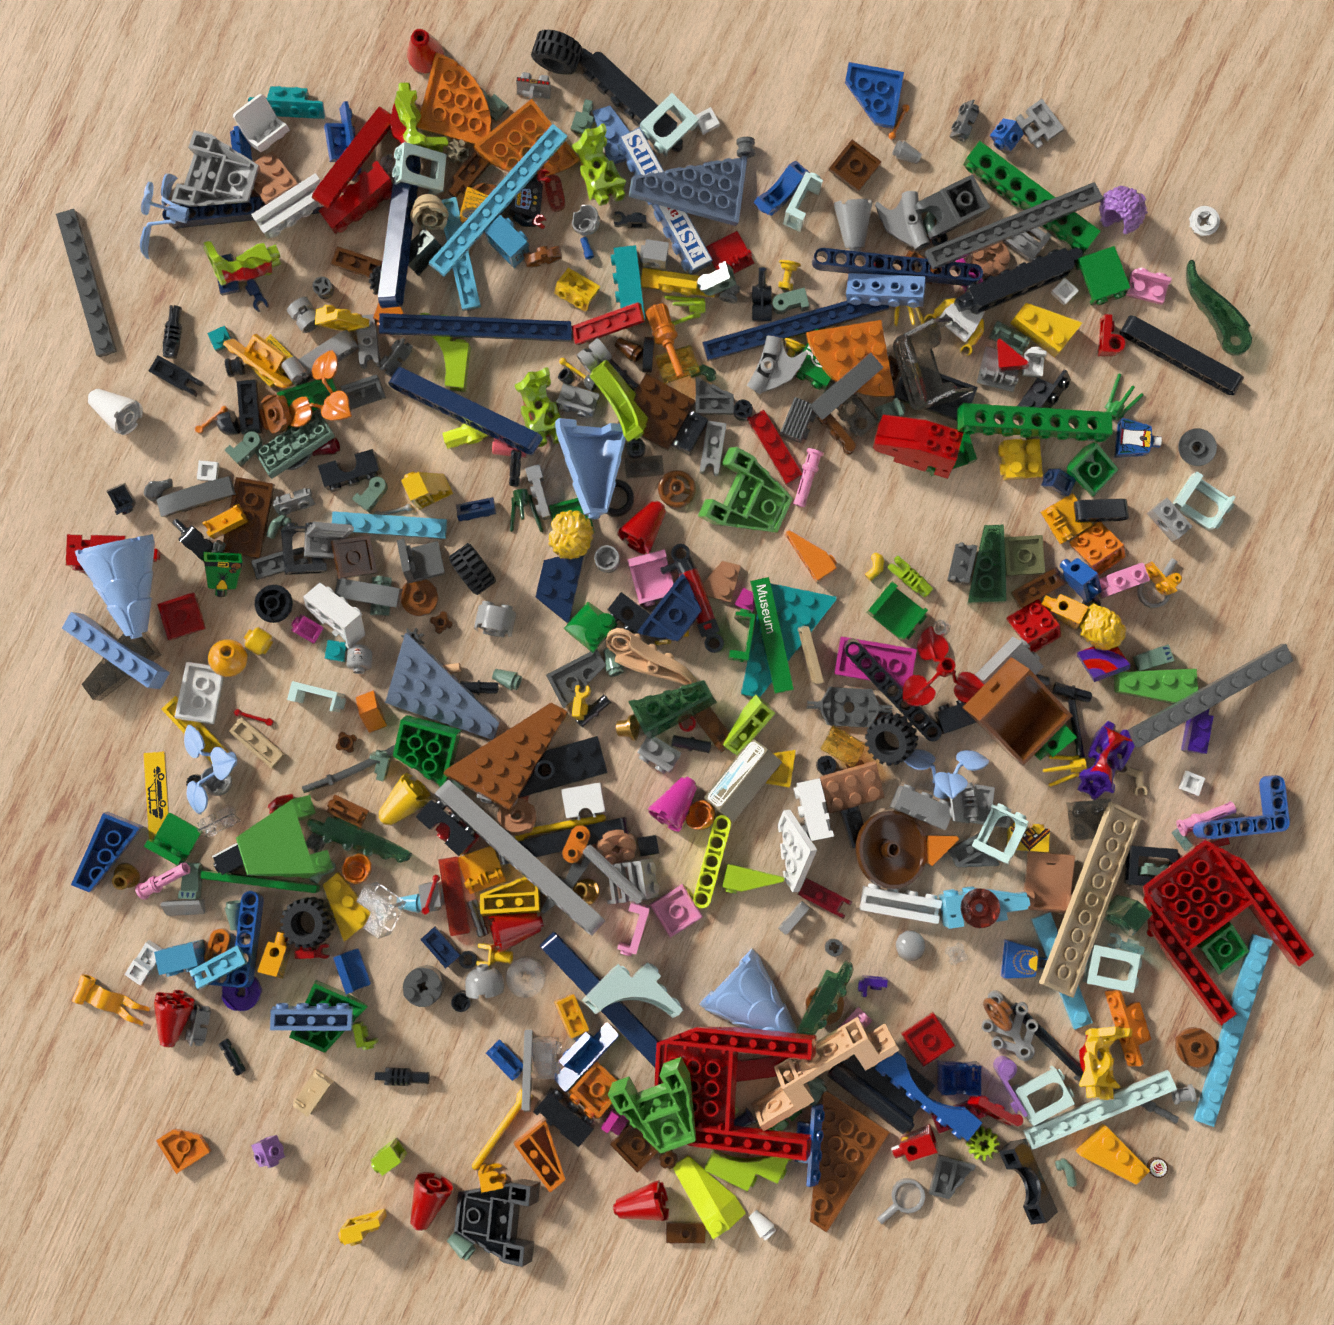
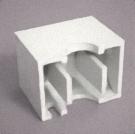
M601 783L561 789L566 818L577 817V820H580V811L583 808L590 809L593 817H596V813L606 812Z

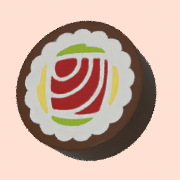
M1152 1157L1147 1163V1168L1150 1170L1149 1173L1153 1177L1162 1178L1168 1172V1164L1160 1157Z

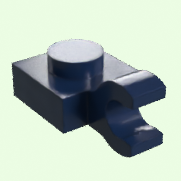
M246 280L248 285L245 288L250 297H255L253 302L255 310L260 312L258 307L260 303H264L268 308L269 303L264 298L256 280Z

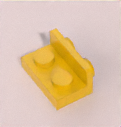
M567 268L557 281L554 294L586 312L590 302L599 292L600 286L574 270Z

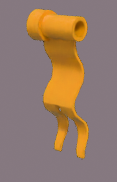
M81 974L78 981L80 984L72 999L74 1003L83 1005L85 1001L98 1009L114 1012L129 1022L143 1026L144 1022L130 1015L120 1004L144 1011H150V1007L138 1004L123 994L108 991L95 984L96 978L87 974Z

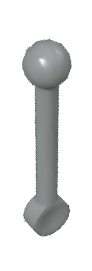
M407 504L405 507L383 512L375 511L374 514L387 515L404 510L411 511L413 506Z

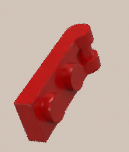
M983 1095L969 1097L967 1104L1004 1125L1021 1126L1024 1120L1020 1114H1011L1005 1111L1004 1106L989 1102L990 1099Z

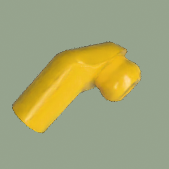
M877 552L871 556L873 568L865 574L869 581H872L884 570V557Z

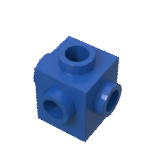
M1003 118L990 134V137L994 142L993 145L998 150L1012 151L1024 135V132L1017 121Z

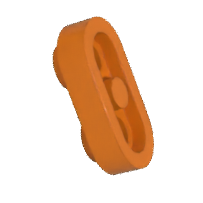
M578 825L572 829L562 852L563 858L567 862L575 863L582 857L583 850L590 839V831L587 827ZM577 832H583L584 837L578 839L576 836ZM569 850H575L576 855L574 857L569 856Z
M220 928L211 933L204 956L205 962L213 959L215 953L220 955L228 951L231 942V934L228 930ZM220 934L224 936L223 942L219 940Z

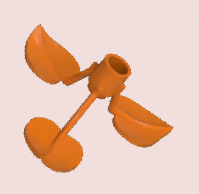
M333 350L327 351L318 357L312 366L313 377L316 380L322 379V383L331 395L325 399L323 406L314 403L309 404L307 397H299L294 400L289 406L292 421L288 426L301 427L307 424L312 416V407L321 409L322 416L330 421L352 417L347 394L343 391L333 392L326 382V379H332L338 369L337 355Z

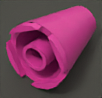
M681 777L648 808V813L659 823L669 825L667 828L679 832L697 789L695 786L696 782L689 777Z

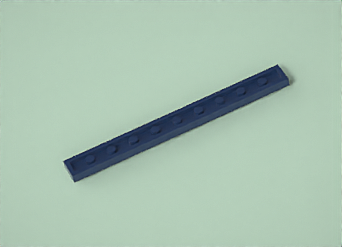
M843 301L704 341L702 345L707 362L764 346L767 336L783 338V340L785 338L789 339L815 331L816 329L820 330L889 310V305H853Z
M379 313V334L571 342V321Z

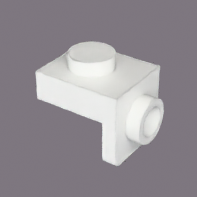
M1040 347L1028 349L1024 353V358L1029 362V367L1023 369L1022 376L1041 378L1043 376L1044 357L1047 355V351L1042 350Z

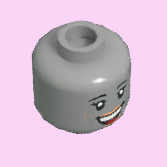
M353 645L347 652V667L353 670L355 674H364L366 670L371 668L372 651L366 645Z

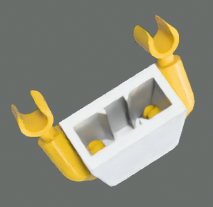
M957 298L945 299L934 310L933 314L925 316L924 322L928 318H932L934 321L929 327H933L936 323V318L939 316L938 320L962 341H969L960 348V353L964 347L969 349L967 357L972 353V346L976 345L984 332V320L982 318L984 312L977 315L971 313L970 309L959 312L954 305V301Z

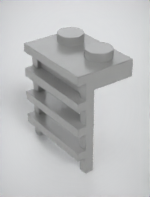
M313 521V524L305 530L304 557L334 559L331 541L345 539L354 531V527L348 524Z
M653 858L613 864L625 878V867H628L630 883L645 896L643 900L659 896V884L656 881V865ZM609 879L612 900H607L608 904L631 902L632 900L622 890V898L619 899L617 885Z

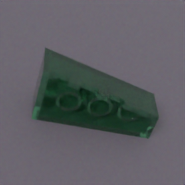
M1004 524L984 525L967 605L1006 603Z
M705 680L684 685L675 690H666L657 695H648L639 700L628 701L644 734L649 739L656 737L717 703Z
M1116 895L1109 903L1104 919L1112 926L1115 925L1131 938L1153 913L1138 900Z

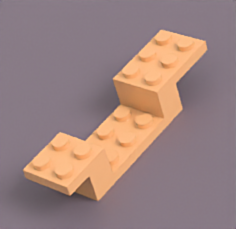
M856 1017L816 1041V1055L812 1060L788 1058L774 1068L781 1086L752 1103L762 1130L765 1131L774 1127L780 1121L814 1102L807 1082L830 1070L838 1063L847 1060L853 1054H855L866 1071L899 1051L887 1025L883 1024L868 1033L859 1018Z

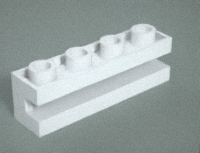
M316 173L251 214L267 239L277 237L283 229L294 226L297 220L309 216L314 209L323 206L312 199L313 192L321 182Z
M869 883L868 887L863 886L859 909L938 924L940 917L938 913L942 900L937 899V895L926 893V896L923 897L918 896L916 891L907 890L906 893H900L899 889L884 890L875 884Z

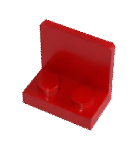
M1039 599L1006 617L1008 623L1019 637L1029 644L1030 647L1028 649L1030 652H1036L1061 637L1060 624L1047 608L1041 605L1042 602Z

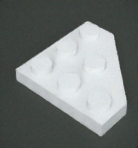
M784 810L778 823V830L782 832L783 843L780 844L781 858L785 859L786 871H783V876L791 891L799 892L817 849L791 810Z

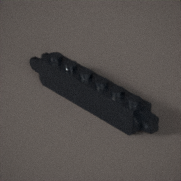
M582 48L579 63L583 67L584 77L589 82L593 81L603 95L607 94L611 98V102L616 107L620 106L627 118L630 120L634 119L638 123L637 126L640 127V123L659 105L602 52L592 54L585 48ZM665 113L654 124V133L659 137H667L677 128V122ZM681 138L671 149L677 153L682 151L683 139Z
M1066 247L1061 250L1054 249L1044 257L1040 255L1027 264L1026 262L1019 264L1015 269H1006L998 276H989L981 283L977 284L975 282L970 284L966 288L965 294L955 299L954 305L959 312L970 309L971 313L977 315L1067 277L1074 265H1076V261L1082 257L1083 252L1079 248L1067 251Z

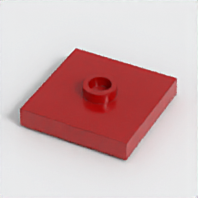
M194 592L157 604L169 641L206 629Z
M934 1012L901 1033L922 1067L955 1046Z

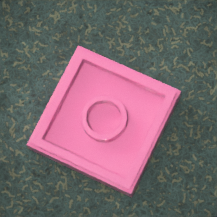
M683 884L650 904L670 938L703 917Z

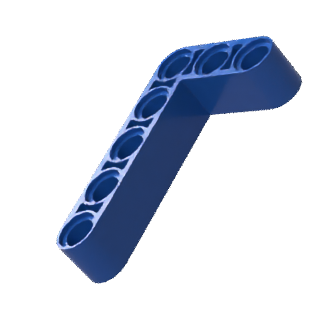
M1278 775L1263 776L1260 779L1259 787L1263 815L1200 821L1193 827L1194 835L1199 839H1218L1286 831L1290 826L1284 779ZM1223 824H1224V826H1225V831H1224V832H1223V830H1222ZM1205 826L1207 827V833H1206V834H1205V832H1204Z
M247 891L241 898L235 946H240L243 954L248 955L247 964L227 974L225 982L222 983L219 978L208 985L247 988L252 985L255 975L264 898L260 893ZM255 895L256 902L250 905L249 899ZM252 915L254 920L252 924L248 925L247 917ZM249 934L251 936V941L249 944L246 945L244 942V938L246 935ZM241 974H245L246 980L243 984L239 982V977Z

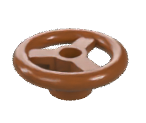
M674 470L666 473L661 478L658 485V493L666 505L680 508L688 505L693 500L696 493V485L688 473ZM676 476L685 478L690 485V489L685 488L684 483L678 480ZM671 478L670 492L665 496L664 484ZM674 486H680L681 489L675 491L673 488ZM682 493L689 495L681 502L670 501L675 495H681Z
M985 998L983 1006L989 1018L1003 1031H1010L1012 1029V1022L1009 1017L1012 1014L1010 1006L1005 1001L997 1003L991 998Z

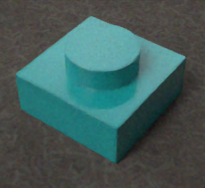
M225 325L207 333L216 352L227 348L223 343L226 340H230L231 336Z
M328 640L324 659L345 662L346 643Z

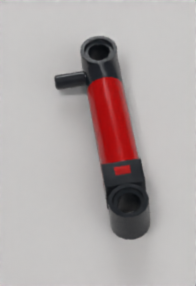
M677 544L671 551L674 563L661 567V572L664 575L677 570L679 576L682 573L686 576L702 609V613L696 619L701 637H706L704 642L705 648L709 652L718 653L724 648V639L717 634V632H720V628L715 619L691 550L685 544ZM679 549L686 550L685 558H677L676 553ZM712 638H717L720 641V645L716 649H712L709 645Z

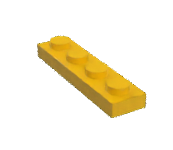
M174 696L161 709L184 734L187 725H192L204 740V752L211 753L215 747H220L227 753L229 752L203 723L175 719L178 696ZM205 756L212 763L211 756Z

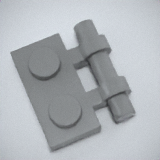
M1040 99L1026 110L1028 118L1025 119L1022 114L1015 118L1020 128L1029 137V142L1034 144L1037 149L1043 145L1039 138L1044 136L1048 142L1064 130V127L1043 99ZM1031 123H1034L1038 128L1036 133L1030 127Z

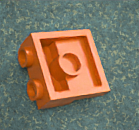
M596 1061L568 1091L571 1094L569 1098L576 1105L580 1103L585 1108L584 1113L589 1118L595 1117L598 1119L612 1104L608 1097V1092L612 1082L617 1080Z

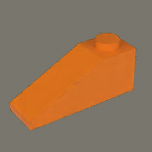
M790 530L785 533L786 538L815 582L836 570L837 567L835 565L837 562L831 554L828 555L826 551Z

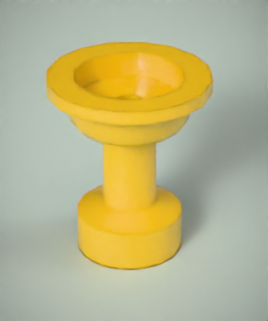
M779 260L781 268L785 272L783 281L779 282L778 288L792 291L794 284L790 283L791 275L798 267H801V264L789 260Z
M785 338L786 347L789 348L787 355L791 358L794 357L795 352H800L806 347L797 341Z

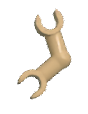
M1125 764L1124 772L1116 771L1119 775L1127 774L1135 777L1136 787L1133 791L1135 796H1138L1139 788L1143 789L1144 796L1147 795L1148 790L1144 786V773L1142 770L1131 768L1128 764Z

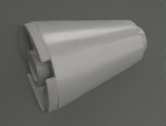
M851 199L847 200L846 204H842V201H837L834 203V208L845 249L861 252V248L865 247L872 200Z

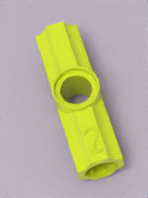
M466 424L442 433L447 449L466 443L468 445L482 441L483 438L489 437V435Z

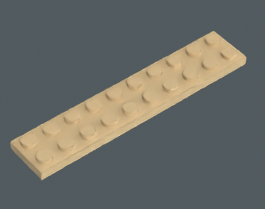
M1113 802L1107 803L1039 981L1040 984L1072 998L1075 995L1130 850V845L1133 842L1142 818Z

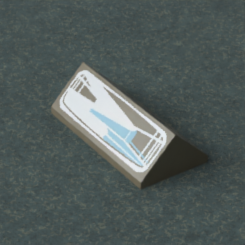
M753 739L738 754L704 798L734 822L782 761Z

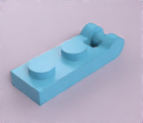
M237 945L189 972L191 977L195 978V985L197 990L246 965L247 961L240 946ZM204 971L206 972V974H207V976H208V977H206V978H203V976H202V974H201V973L204 972Z

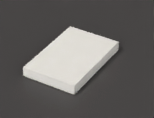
M186 662L175 719L214 725L224 676L216 674L210 668V665Z

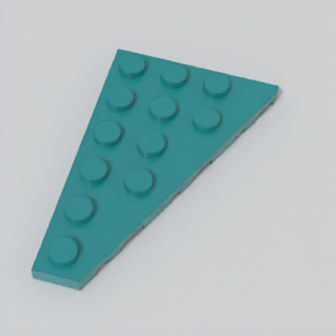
M771 583L788 661L802 645L798 628L808 626L810 632H812L834 604L836 596ZM756 616L749 660L746 665L741 690L742 695L754 697L755 694L761 697L772 683L758 616Z

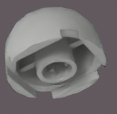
M488 964L477 965V968L472 970L466 977L465 989L466 996L469 998L479 999V995H485V998H490L503 993L504 981L501 973L493 967H488Z

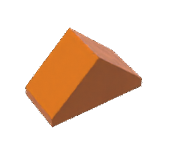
M374 690L356 697L359 716L369 733L387 727Z
M926 835L927 864L933 866L959 838L954 835Z

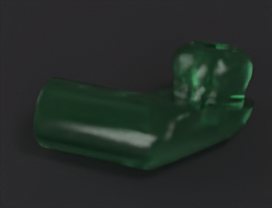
M704 364L689 368L691 378L704 375L709 382L716 380L714 368Z

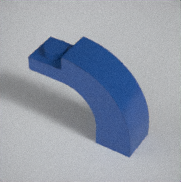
M797 161L790 163L775 184L768 191L758 196L754 203L761 212L770 216L774 215L794 195L805 173L810 172Z

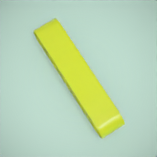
M725 815L717 816L712 824L693 895L694 904L699 908H706L710 904L731 827L730 819ZM721 818L727 820V827L725 829H719L716 825L717 821ZM715 837L722 839V845L719 848H715L711 844L712 839ZM709 856L717 858V864L713 867L708 866L706 863ZM704 875L712 877L710 885H704L701 882ZM705 894L707 902L699 904L696 900L697 896Z

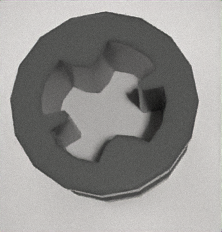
M829 939L825 944V951L831 956H839L843 951V944L837 939ZM832 942L839 945V949H836L837 952L835 953L829 950V945L832 946Z

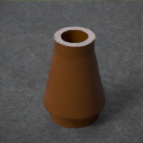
M622 337L618 338L615 343V347L630 361L637 362L643 355L644 349L639 344L625 340Z

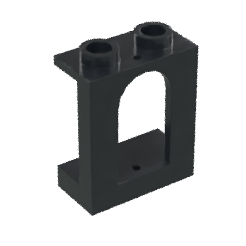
M313 522L305 523V526H298V523H288L281 529L285 575L321 574L327 571V565L323 563V558L312 557V564H294L292 537L297 532L305 533V530Z
M1130 845L1125 863L1124 883L1144 886L1154 878L1153 876L1138 875L1139 856L1169 859V865H1172L1180 859L1178 849Z

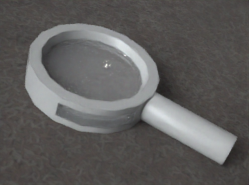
M1171 558L1162 573L1165 577L1171 574L1178 563L1175 559ZM1152 580L1140 584L1137 589L1140 602L1149 608L1163 606L1171 597V594L1167 596L1160 594L1155 589V584Z
M903 1178L897 1181L891 1192L893 1204L877 1220L883 1224L898 1210L904 1213L918 1211L925 1201V1192L921 1184L911 1178Z

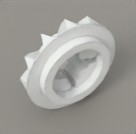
M1209 206L1196 208L1189 218V227L1200 236H1210L1218 229L1220 224L1218 213ZM1208 216L1207 224L1200 226L1201 219L1203 220Z

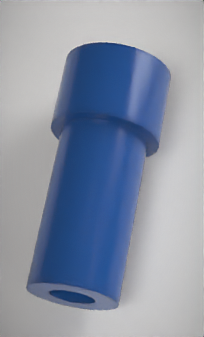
M587 237L581 238L580 241L585 259L594 258V253Z

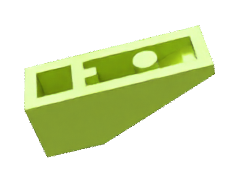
M755 694L743 708L723 744L724 747L738 756L775 715L772 707Z
M727 863L722 887L726 888V892L737 894V891L742 892L784 882L785 878Z

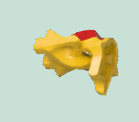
M1091 1028L1085 1031L1086 1041L1079 1050L1080 1065L1083 1071L1079 1086L1086 1088L1087 1098H1100V1100L1114 1099L1113 1089L1120 1088V1085L1113 1076L1114 1058H1112L1109 1048L1115 1040L1131 1037L1133 1033L1132 1028ZM1098 1050L1100 1051V1054H1101L1099 1059H1098V1057H1097V1052H1098Z

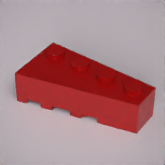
M377 160L372 164L374 167L368 173L364 171L359 175L360 179L357 183L347 185L343 195L338 197L330 209L323 206L319 210L334 234L344 232L352 222L359 221L366 212L373 211L380 202L391 198L393 183Z

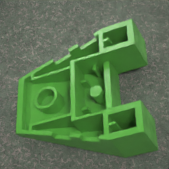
M738 447L729 448L721 465L737 473L723 504L714 499H705L698 517L713 525L777 533L793 498L769 475V472L757 462L753 455Z
M310 795L290 800L236 837L247 875L311 878L325 874L333 869L328 850L309 855L299 821L309 819L316 813Z
M681 1057L663 1064L660 1073L663 1081L662 1084L638 1092L630 1076L612 1082L608 1092V1097L616 1111L620 1115H624L630 1121L632 1127L638 1128L643 1133V1137L659 1153H664L696 1141L690 1072Z

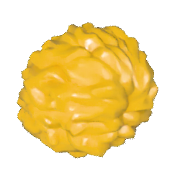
M572 510L568 512L562 511L555 516L551 522L554 531L549 533L548 545L553 548V552L559 555L561 559H573L585 555L587 549L591 547L590 543L593 540L592 535L594 533L590 519H586L585 515L580 513V511Z
M1094 603L1089 606L1080 623V628L1082 629L1080 635L1096 649L1110 650L1121 645L1126 636V627L1122 624L1123 622H1121L1119 615L1115 614L1114 611Z

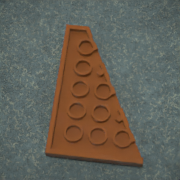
M549 703L446 769L444 775L502 807L511 810L535 770L537 763L541 760L566 718L568 711L553 703Z
M826 1090L822 1094L825 1117L822 1122L823 1140L820 1147L822 1152V1159L819 1162L821 1177L818 1185L813 1186L810 1222L827 1233L890 1132Z

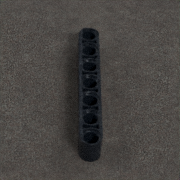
M1128 316L1119 332L1123 338L1227 395L1234 396L1244 379V376L1136 316Z
M848 639L844 644V650L853 663L909 721L913 722L916 729L927 740L932 742L939 740L942 732L937 722L921 706L909 705L906 708L902 707L903 687L857 639ZM851 644L858 645V650L854 653L848 651V647ZM864 658L871 659L869 666L861 665ZM883 672L885 676L882 680H876L874 678L875 674ZM896 686L898 690L894 694H889L888 688ZM921 713L924 715L921 721L914 720L916 714ZM931 727L937 728L936 733L933 735L927 734V730Z
M621 817L586 825L585 827L590 831V839L586 846L596 844L598 841L600 842L603 839L602 836L612 830H624V833L629 835L627 818ZM572 829L518 842L535 857L562 852ZM579 831L576 836L578 839H582L584 834ZM498 853L500 865L509 864V862Z

